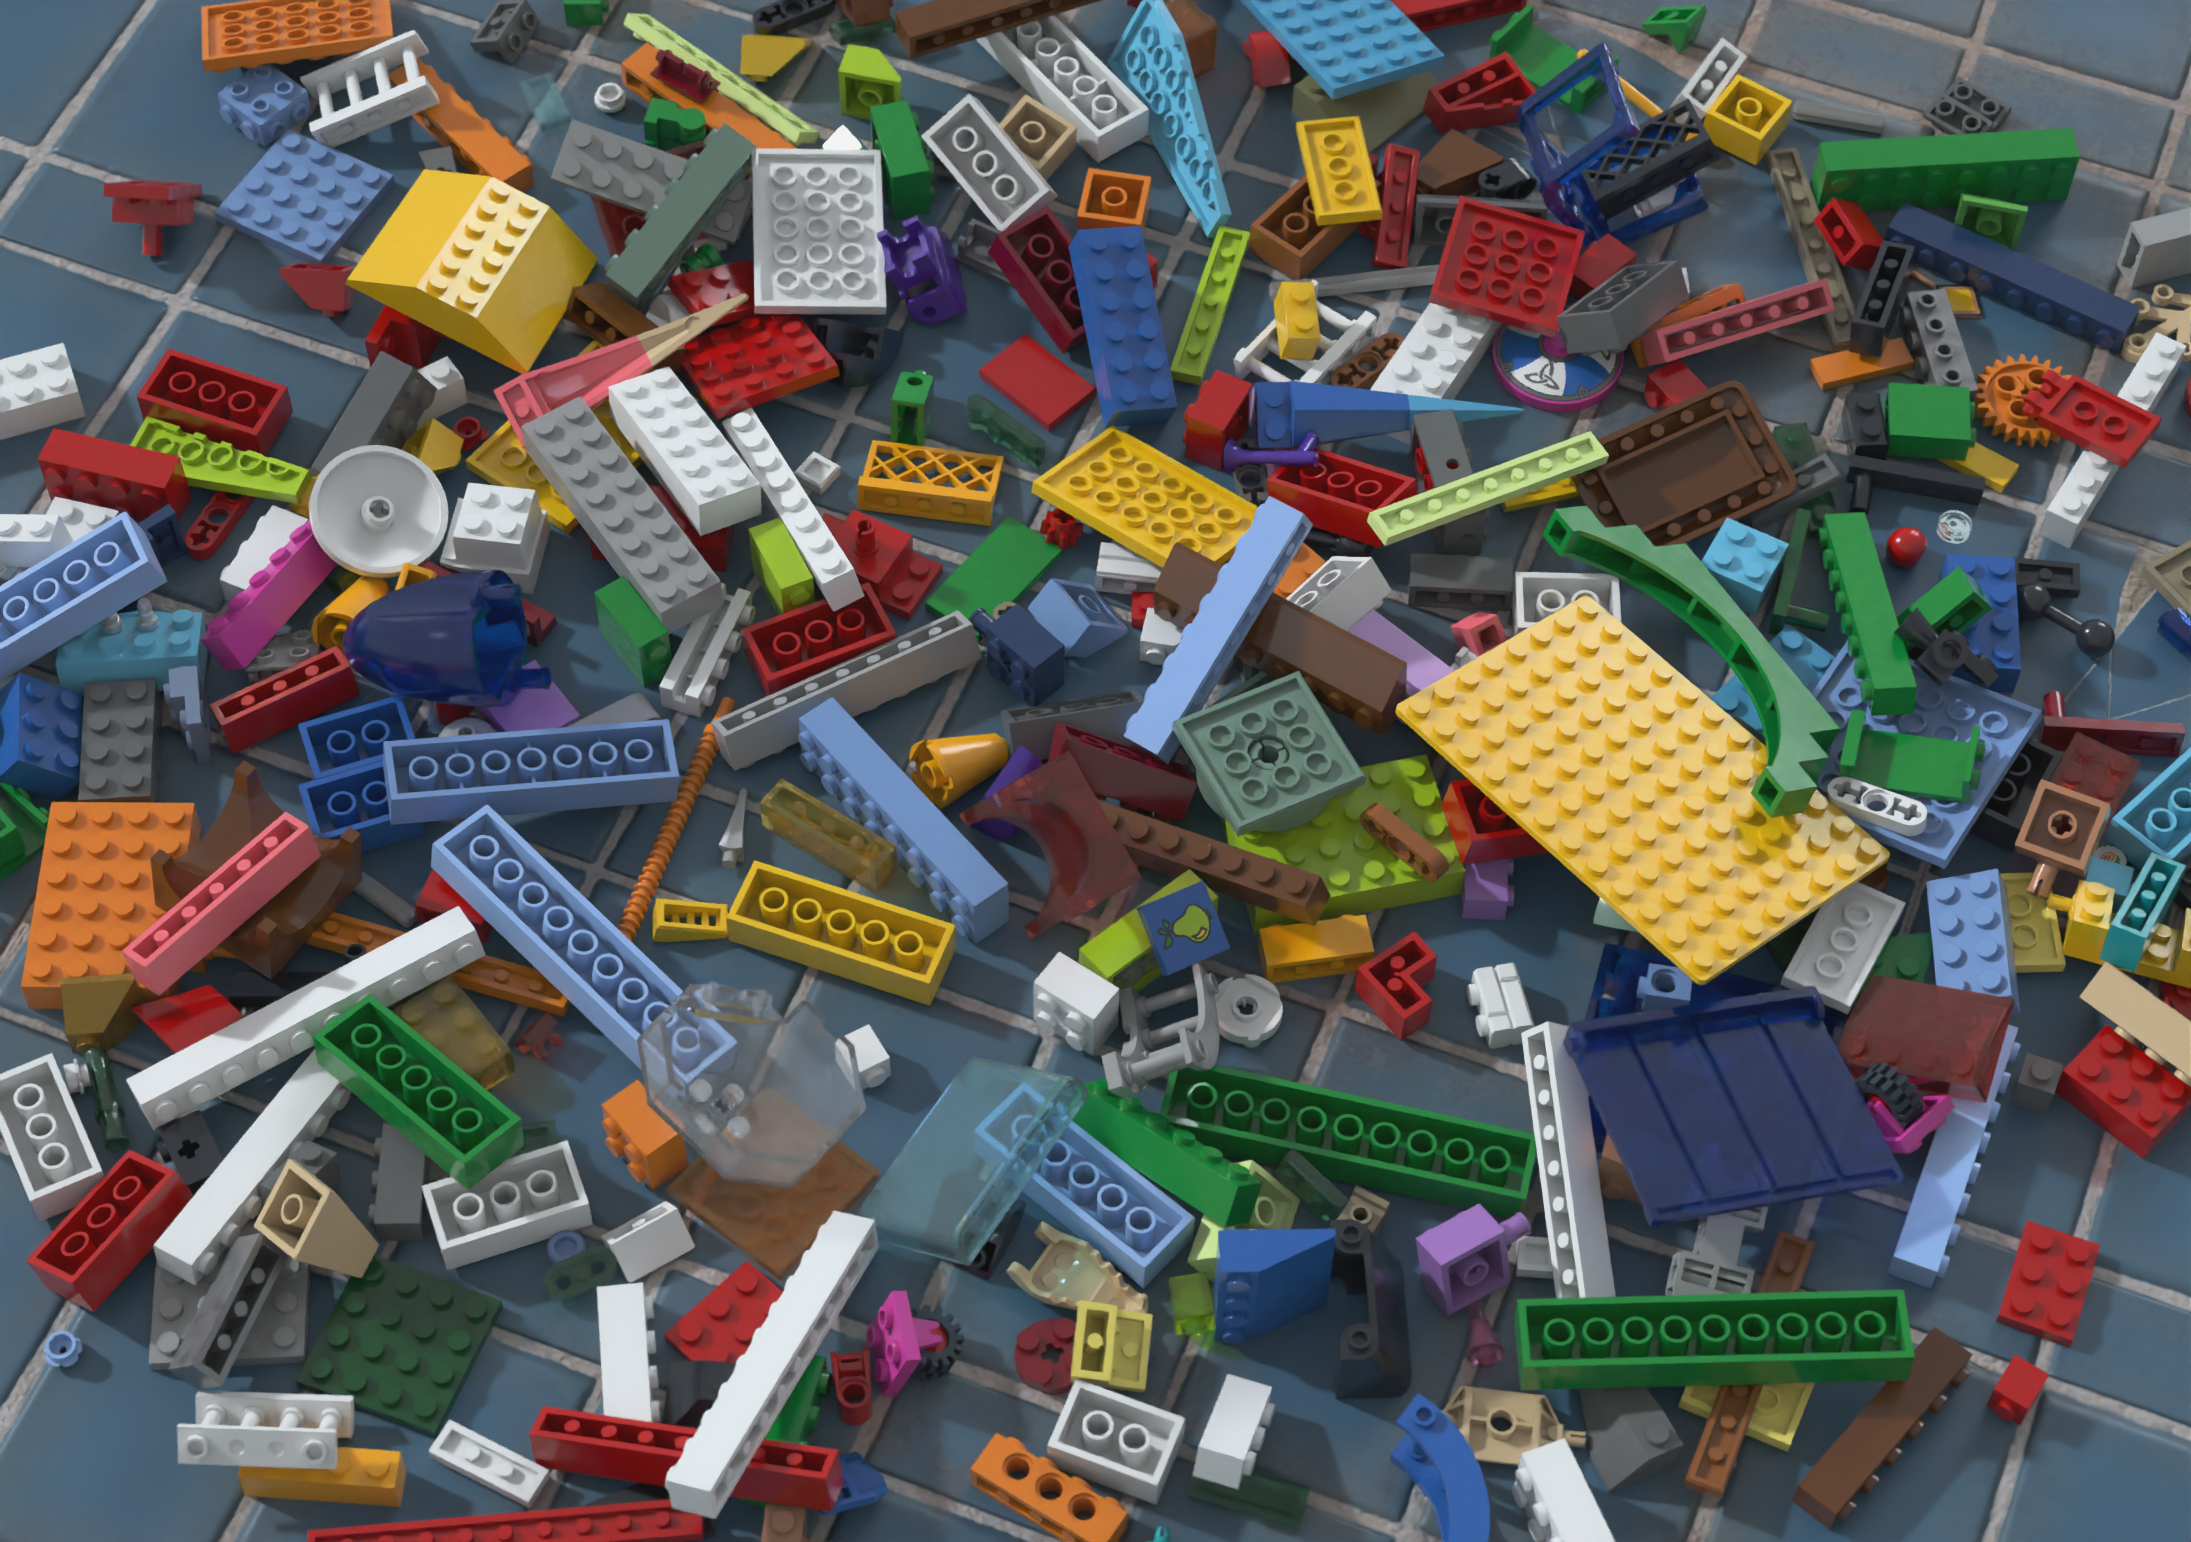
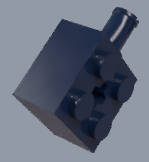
M1018 604L996 620L986 613L983 608H979L972 613L969 621L973 624L974 629L987 640L988 671L995 679L1004 681L1019 700H1025L1031 706L1039 705L1064 686L1065 645Z

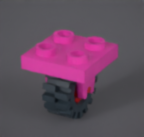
M1878 1062L1869 1068L1852 1086V1089L1855 1090L1852 1093L1853 1098L1859 1099L1856 1102L1857 1106L1864 1108L1863 1114L1866 1117L1869 1116L1873 1124L1856 1143L1864 1154H1910L1922 1145L1921 1140L1930 1131L1938 1129L1946 1122L1945 1117L1955 1108L1948 1095L1921 1096V1093L1915 1092L1917 1089L1915 1084L1908 1083L1907 1079L1909 1077L1903 1074L1901 1076L1898 1068L1893 1066L1890 1069L1888 1063L1881 1065Z
M892 1291L866 1330L867 1345L869 1348H872L875 1360L873 1367L874 1378L876 1382L880 1383L882 1397L897 1396L913 1371L917 1372L916 1379L923 1380L926 1374L928 1381L935 1380L937 1376L943 1377L956 1362L964 1347L961 1345L964 1341V1334H958L961 1326L959 1323L951 1324L954 1317L950 1313L945 1318L941 1315L942 1308L937 1307L934 1312H931V1305H924L921 1310L918 1305L910 1310L906 1291Z

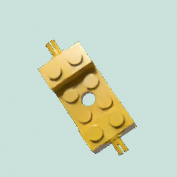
M2079 879L2072 899L2050 893L2047 908L2068 912L2062 949L2063 955L2101 965L2107 962L2099 958L2111 923L2117 915L2112 913L2114 888L2106 887L2099 882H2088ZM2186 908L2179 930L2160 924L2135 972L2127 969H2117L2191 988V909Z

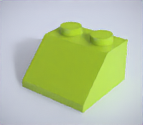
M848 44L838 71L841 115L870 120V107L902 101L901 77L879 49Z

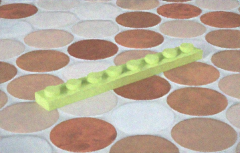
M627 14L624 25L634 31V37L650 42L657 50L662 49L665 51L669 49L674 55L683 59L685 63H690L703 71H709L711 77L720 82V85L716 88L719 90L718 93L740 104V108L749 115L759 117L762 120V124L769 129L782 133L787 142L796 146H801L802 143H816L820 134L819 131L648 14Z
M1589 431L1369 513L1367 522L1382 543L1387 546L1604 465L1609 454L1593 433Z

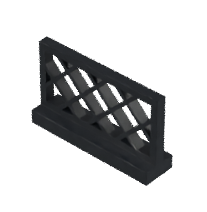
M1688 98L1575 161L1607 221L1720 160L1721 157ZM1689 112L1684 124L1674 123L1678 116ZM1654 129L1660 130L1656 139H1645L1647 133ZM1669 131L1680 132L1675 142L1664 141ZM1689 133L1699 134L1685 142ZM1631 145L1627 155L1617 154L1618 150L1623 146ZM1640 147L1651 148L1647 157L1636 156ZM1660 149L1669 150L1664 154L1656 157ZM1596 161H1603L1598 171L1586 168ZM1612 162L1623 163L1618 173L1607 172ZM1632 164L1642 165L1627 173ZM1603 180L1612 181L1609 184L1599 188Z

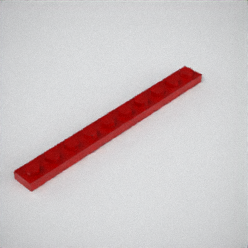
M667 1499L308 1530L307 1542H683L704 1540V1516L672 1508L671 1500Z

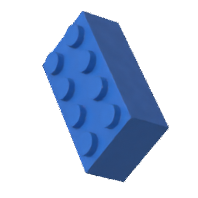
M1946 553L1939 575V582L1959 566L1979 583L1993 609L1961 634L1969 641L1970 651L1976 656L1980 653L1984 654L1996 665L1993 671L1999 676L1986 689L1993 692L2013 693L2021 672L2015 558ZM1960 666L1952 674V676L1983 687Z

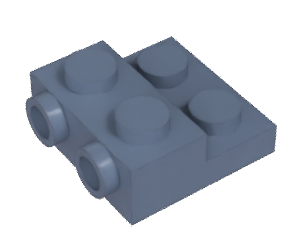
M197 665L188 667L178 666L168 669L169 683L164 684L163 688L166 704H170L172 724H179L182 737H186L188 750H195L199 764L213 762L209 704Z

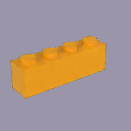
M337 1447L336 1469L240 1466L238 1479L245 1496L400 1507L407 1470L402 1454L399 1451Z

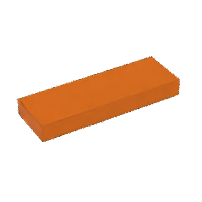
M1901 337L1887 341L1881 358L1846 350L1813 358L1810 360L1809 367L1821 391L1910 370L1913 368L1914 360Z

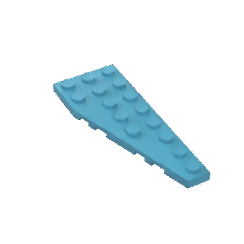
M1142 0L1107 63L1114 75L1149 109V137L1206 237L1215 238L1219 226H1225L1231 217V211L1184 37L1163 0Z

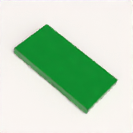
M1008 516L925 601V609L938 618L959 611L969 620L973 612L983 608L993 618V610L997 605L1004 602H1014L1017 604L1062 557V549H1059L1052 542L1046 544V538L1011 516ZM975 630L977 642L979 643L984 637Z

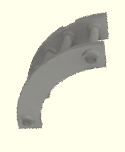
M1199 963L1192 965L1195 982L1150 998L1141 996L1131 986L1119 990L1123 1030L1126 1035L1130 1034V1041L1123 1043L1121 1055L1114 1051L1101 1056L1109 1091L1119 1097H1126L1142 1092L1147 1087L1149 1080L1187 1067L1195 1071H1205L1215 1065L1219 1052V1023L1214 995L1219 993V987L1212 972L1208 973ZM1197 997V1016L1153 1031L1149 1029L1147 1018L1152 1016V1012ZM1180 1037L1181 1043L1151 1052L1156 1049V1045Z

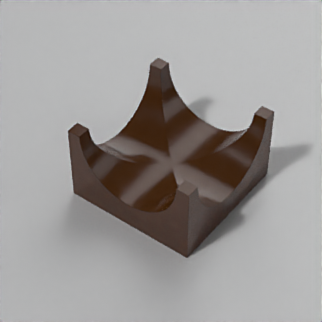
M244 760L235 769L233 787L222 812L210 830L192 849L175 859H172L171 855L159 849L150 858L156 906L165 912L171 910L284 813L264 790L258 778L256 767ZM348 827L339 840L326 839L313 834L322 856L218 946L272 980L362 881L361 834L353 828Z

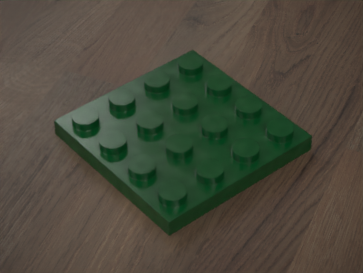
M374 1255L362 1278L350 1277L295 1380L298 1388L317 1395L354 1396L355 1409L437 1438L503 1309L502 1301Z

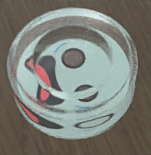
M1958 510L1944 512L1937 524L1939 537L1951 544L1965 542L1972 530L1970 517Z

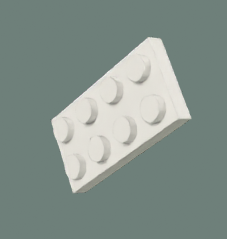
M1855 883L1821 906L1782 977L1781 985L1848 1015L1896 926L1906 903L1862 883Z

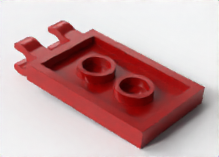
M2047 370L2041 377V381L2044 384L2039 388L2038 392L2030 390L2024 397L2023 401L2027 404L2021 410V413L2029 418L2038 417V425L2125 469L2158 430L2162 419L2075 374L2067 380L2053 370Z

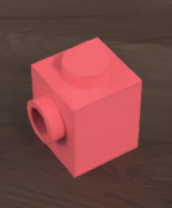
M1476 612L1450 626L1459 651L1464 646L1478 657L1507 641L1499 617L1496 614Z

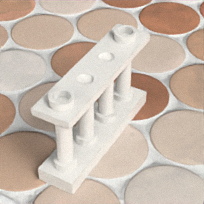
M415 30L300 77L302 84L314 100L319 99L322 118L309 123L310 131L318 143L334 148L439 104L438 94L424 75L420 77L416 58L429 52ZM404 64L408 82L391 89L388 70ZM376 75L379 94L363 100L359 82ZM347 88L351 106L334 113L331 94Z
M1312 280L1311 282H1314L1318 317L1345 333L1338 340L1334 339L1333 341L1320 334L1321 339L1317 348L1323 350L1325 354L1319 360H1285L1306 372L1300 380L1294 381L1330 385L1331 374L1363 350L1375 338L1377 317L1365 311L1358 320L1354 319L1351 321L1317 301L1318 282ZM1275 319L1246 349L1242 348L1238 351L1233 362L1235 365L1234 377L1243 380L1252 371L1268 382L1292 381L1261 362L1270 351L1280 356Z
M199 1390L195 1396L196 1424H179L177 1426L178 1464L336 1469L337 1438H352L354 1433V1396Z

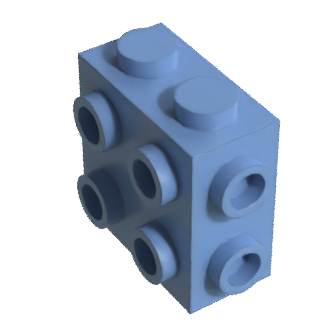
M270 63L262 64L258 68L249 69L244 75L217 94L220 104L219 112L222 118L228 124L233 123L240 128L248 139L256 140L264 147L275 139L280 138L287 129L303 121L312 113L307 90Z

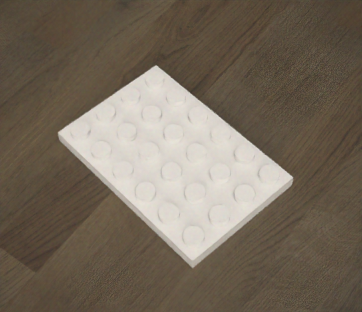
M756 149V162L752 167L755 314L886 315L885 257L882 244L876 236V233L884 230L881 151Z

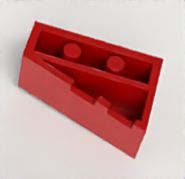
M1504 52L1429 88L1423 111L1439 133H1446L1451 128L1460 131L1534 120L1541 96L1509 54Z

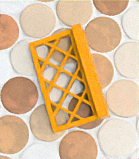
M872 440L863 476H860L858 482V510L991 526L993 506L1004 464V456ZM877 454H892L894 458L882 462L877 457ZM918 457L925 458L927 462L915 466L910 460ZM957 462L960 466L949 471L943 464ZM902 464L908 471L896 475L890 469ZM989 466L994 467V470L982 475L976 468ZM935 468L941 475L929 480L923 473ZM968 472L974 479L962 484L957 477ZM883 473L888 479L874 477ZM913 478H916V479L919 480L921 483H913V482H906V481H909V480H911V479H913ZM949 482L953 487H945L940 485ZM982 486L987 492L973 489Z

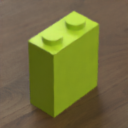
M779 517L749 528L752 569L777 616L814 603L813 577L781 518Z

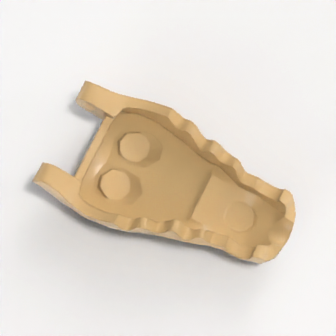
M1042 1221L1034 1234L1047 1247L1030 1271L1018 1262H1012L1006 1270L1011 1279L1027 1294L1046 1304L1077 1311L1079 1301L1083 1300L1118 1305L1119 1310L1147 1313L1148 1296L1145 1293L1137 1292L1129 1284H1126L1123 1281L1122 1275L1114 1269L1110 1262H1105L1102 1259L1101 1253L1098 1250L1093 1249L1088 1242L1062 1233Z

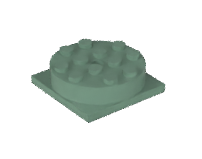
M1299 671L1173 721L1172 724L1173 731L1196 767L1197 783L1203 798L1219 816L1229 822L1237 837L1251 831L1279 832L1299 827L1318 816L1333 797L1365 785L1366 777Z

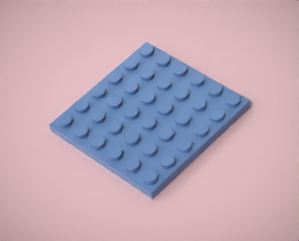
M1847 640L1811 693L1840 727L1839 732L1826 752L1829 758L1815 781V784L1818 786L1816 790L1826 798L1829 783L1833 779L1840 777V761L1851 710L1866 711L1865 729L1969 743L1973 725L1981 726L1980 741H1986L1985 756L1983 762L1976 763V768L1981 769L1978 790H1971L1969 804L1902 795L1921 802L1927 809L1926 829L1916 836H1905L1848 816L1876 841L1945 869L2041 721L2042 710L1952 675L1944 684L1939 686L1914 664V660L1909 659L1917 685L1914 713L1871 716L1868 703L1863 702L1861 699V679L1855 678V657L1849 656ZM1844 792L1842 795H1838V796H1839V797H1844L1845 794H1850V793ZM1873 801L1867 805L1872 811H1882L1887 807L1881 801ZM1911 815L1908 819L1905 818V820L1910 821L1916 816Z

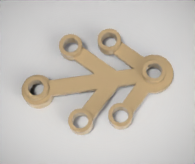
M2160 284L2155 287L2152 301L2156 305L2167 306L2171 304L2188 307L2183 311L2150 307L2149 303L2141 298L2132 300L2131 303L2140 306L2141 310H2143L2139 312L2137 321L2148 319L2162 321L2163 323L2143 335L2135 333L2128 336L2124 340L2121 349L2122 357L2130 363L2137 364L2156 332L2167 337L2177 331L2176 341L2186 345L2185 351H2187V353L2184 352L2181 362L2190 361L2191 295L2174 293L2173 289L2166 284Z

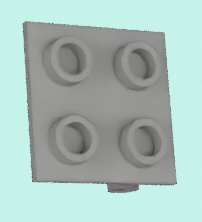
M299 630L287 634L276 633L245 668L246 672H248L249 682L257 683L274 675V670L277 674L282 670L318 655L320 644L316 645L312 632L309 630Z

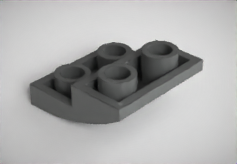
M1959 76L1945 94L1941 92L1923 113V118L1952 135L1994 132L2010 115L2011 106Z

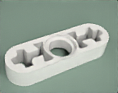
M1846 776L1837 777L1828 785L1827 799L1848 816L1905 836H1916L1926 829L1927 809L1919 801ZM1844 792L1850 793V794H1845L1844 797H1839V796H1838V795H1842ZM1873 801H1881L1887 807L1882 811H1872L1867 805ZM1911 815L1916 816L1910 821L1905 820V818L1908 819Z

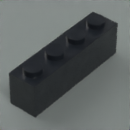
M1883 240L1851 322L1849 352L1878 358L1882 357L1912 277L1915 246Z

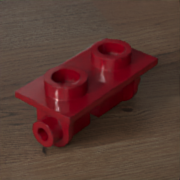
M661 49L656 54L655 60L659 62V65L650 73V76L701 104L720 85L719 81L711 77L709 71H703L690 63H685L683 59L674 55L669 49L665 51Z

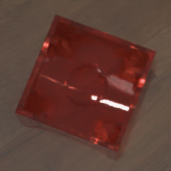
M1069 751L959 814L966 827L985 820H1000L1014 824L1029 833L1041 847L1049 867L1050 885L1046 901L1040 912L1028 924L1023 926L1030 939L1063 920L1065 923L1071 921L1142 879Z

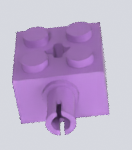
M1479 1203L1466 1211L1460 1212L1439 1226L1427 1230L1416 1238L1422 1287L1447 1316L1511 1282L1507 1245L1531 1234V1226L1527 1218L1521 1212H1518L1515 1216L1498 1224Z

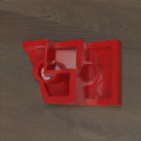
M211 985L136 1005L131 1009L173 1054L245 1018Z

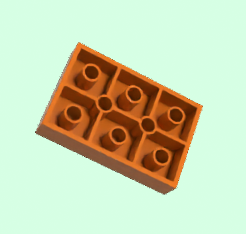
M51 802L21 982V989L29 1009H63L60 987L61 978L132 973L121 951L167 913L155 905L150 858L159 849L171 855L172 859L178 858L200 841L202 826L195 803ZM180 978L159 996L139 983L146 1003L178 994Z

